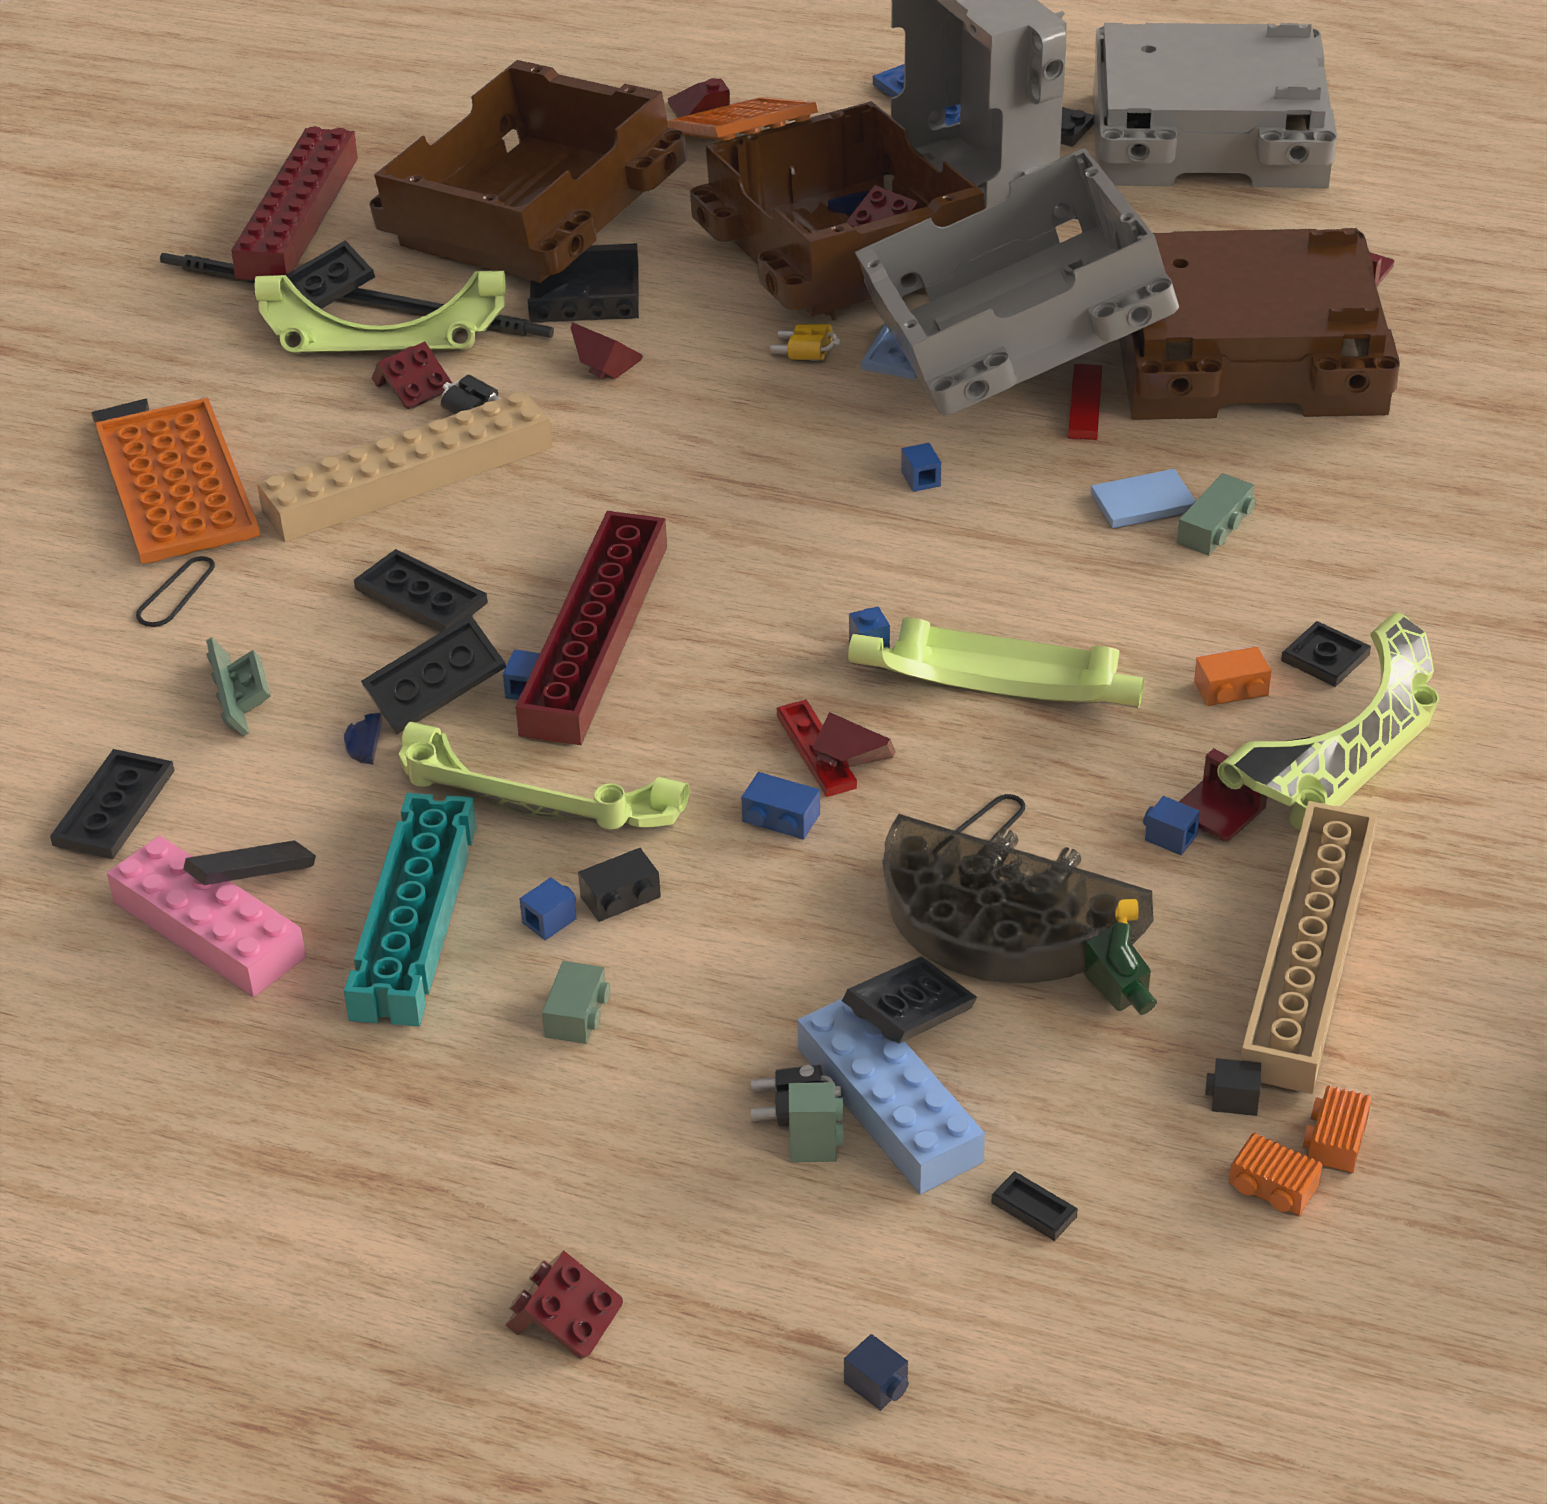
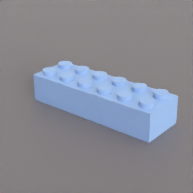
M842 999L797 1019L798 1050L811 1065H821L823 1076L830 1077L835 1082V1086H841V1096L838 1097L843 1098L844 1105L920 1195L984 1162L985 1132L905 1041L898 1044L882 1035L881 1030L868 1020L856 1016L852 1008L842 1002Z

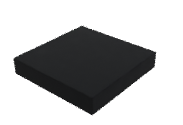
M1316 621L1282 652L1281 661L1336 687L1370 655L1371 646Z

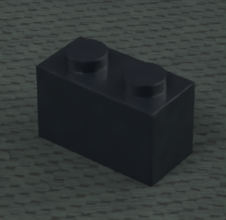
M641 848L578 871L580 897L598 922L661 897L659 872Z

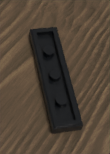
M293 840L185 858L183 869L203 885H210L314 866L316 855Z

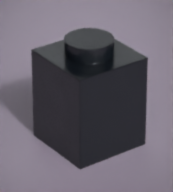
M1216 1058L1214 1073H1207L1205 1095L1212 1096L1211 1111L1257 1116L1261 1086V1063Z

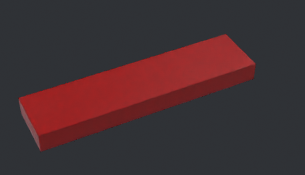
M1074 364L1068 438L1097 440L1103 365Z
M807 699L777 707L779 721L824 795L830 797L857 789V779L849 767L845 768L837 764L836 768H831L817 760L819 756L815 754L813 745L823 725Z

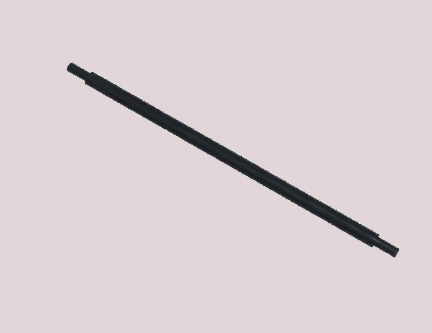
M162 253L160 255V262L164 264L180 266L186 271L235 279L232 263L188 254L179 256ZM236 279V280H241V281H246V282L255 283V280ZM356 288L339 298V300L426 316L444 305L362 288ZM498 315L488 327L489 329L522 336L532 334L552 338L554 334L553 327L533 324L527 319L506 315Z

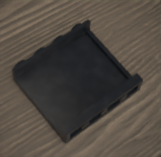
M637 243L591 245L560 273L549 275L542 283L531 281L530 299L527 300L530 323L639 318V261ZM580 275L588 280V296L542 298L545 294Z

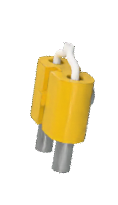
M797 324L794 330H778V339H789L788 344H772L771 354H788L790 360H823L827 351L833 346L839 345L841 339H837L836 334L832 331L831 324Z

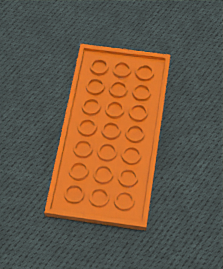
M758 97L668 120L669 128L681 130L684 135L726 141L736 138L735 133L738 132L739 134L745 133L750 135L761 132L760 127L762 126L772 129L785 126L786 120L795 122L811 119L810 114L817 113L818 110L816 102Z
M208 397L95 422L97 434L141 564L158 562L162 559L187 555L191 552L208 548H217L221 545L237 541H247L250 538L260 536L257 520Z

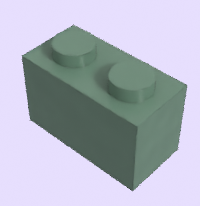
M562 961L542 1011L545 1038L587 1044L591 1031L598 1029L601 1016L600 1007L602 1004H607L610 995V983L605 982L604 967Z
M835 1082L789 1083L790 1162H836V1146H843V1123H836V1121H843V1098H835Z

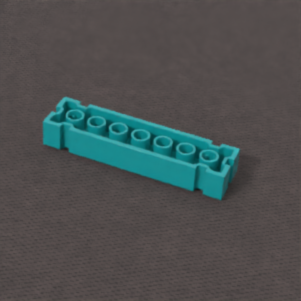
M406 793L401 808L402 821H397L354 957L355 970H350L344 988L349 1021L378 1023L381 1017H390L391 1024L420 1026L426 1007L424 994L429 995L469 857L468 845L472 846L477 829L473 797L446 795L445 801H434L433 794Z

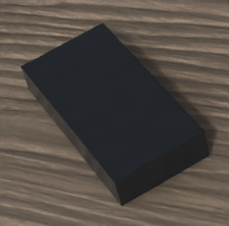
M1016 1171L996 1189L991 1198L993 1205L1053 1241H1056L1077 1218L1078 1208Z

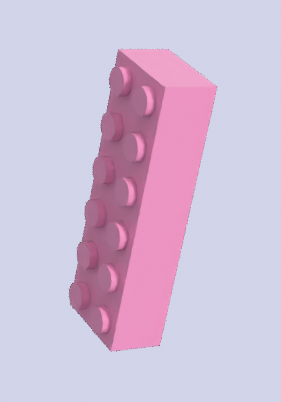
M160 835L107 872L114 903L252 997L258 995L306 958L301 927L230 881L203 885L183 869L185 858L192 856Z

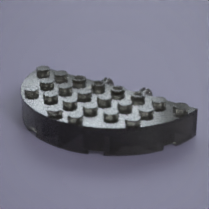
M898 814L885 840L882 864L888 907L895 925L907 942L918 952L936 964L961 975L1002 983H1036L1072 977L1087 971L1085 964L1086 942L1117 922L1115 910L1120 900L1136 899L1138 901V920L1127 921V924L1131 926L1129 941L1132 945L1146 932L1154 921L1152 890L1076 868L1081 863V855L1075 849H1072L1066 857L1069 847L1063 848L1055 861L1014 849L1019 841L1018 836L1012 830H1009L1003 838L1007 832L1006 828L1001 829L993 842Z

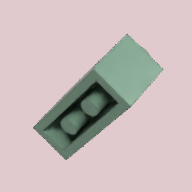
M1222 473L1179 519L1177 544L1210 556L1218 546L1224 544L1229 533L1239 527L1241 520L1246 515L1252 513L1256 504V498L1253 497L1254 484Z

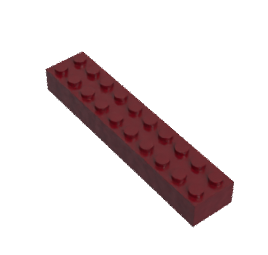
M317 126L305 128L231 249L235 279L255 280L256 276H281L295 270L358 159L355 131H349L344 128L321 129Z
M606 511L515 706L519 737L582 745L667 549L666 518Z

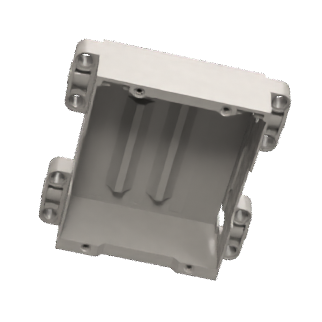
M891 0V28L901 27L905 32L904 88L897 96L891 98V117L907 130L909 143L914 149L921 153L940 172L943 170V162L946 161L984 192V206L986 208L1007 198L1010 192L1008 182L1060 159L1067 23L1062 20L1063 15H1065L1063 11L1053 13L1038 0ZM961 104L960 122L947 126L945 124L946 107Z
M1104 23V26L1096 30L1093 88L1096 163L1115 186H1174L1175 178L1182 173H1242L1251 178L1252 187L1329 188L1331 167L1335 158L1337 132L1327 87L1321 33L1314 29L1312 24ZM1127 113H1151L1150 129L1127 128ZM1287 114L1303 115L1306 130H1286ZM1136 144L1142 145L1141 147H1134ZM1295 146H1302L1298 149H1293Z
M1085 148L1008 182L1010 192L1007 198L946 227L934 225L932 218H929L855 252L875 308L897 340L940 414H954L1071 359L1164 319L1178 310L1179 304L1171 279L1165 272L1155 235ZM1077 217L1082 233L1060 243L1055 227ZM925 287L930 302L909 311L902 296Z

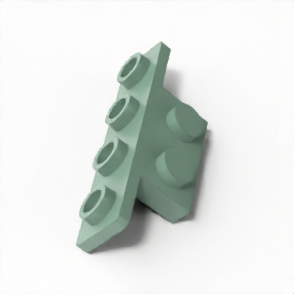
M211 637L206 640L209 651L206 655L213 667L214 672L211 673V676L219 691L216 693V696L223 708L221 717L231 730L235 728L242 736H245L249 733L245 713L261 705L266 699L271 697L261 658L252 650L231 663L230 655Z

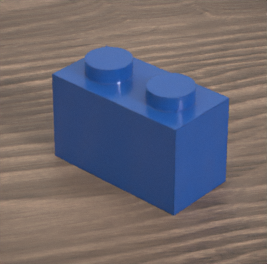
M757 772L741 797L742 822L803 840L820 815V789L762 772Z

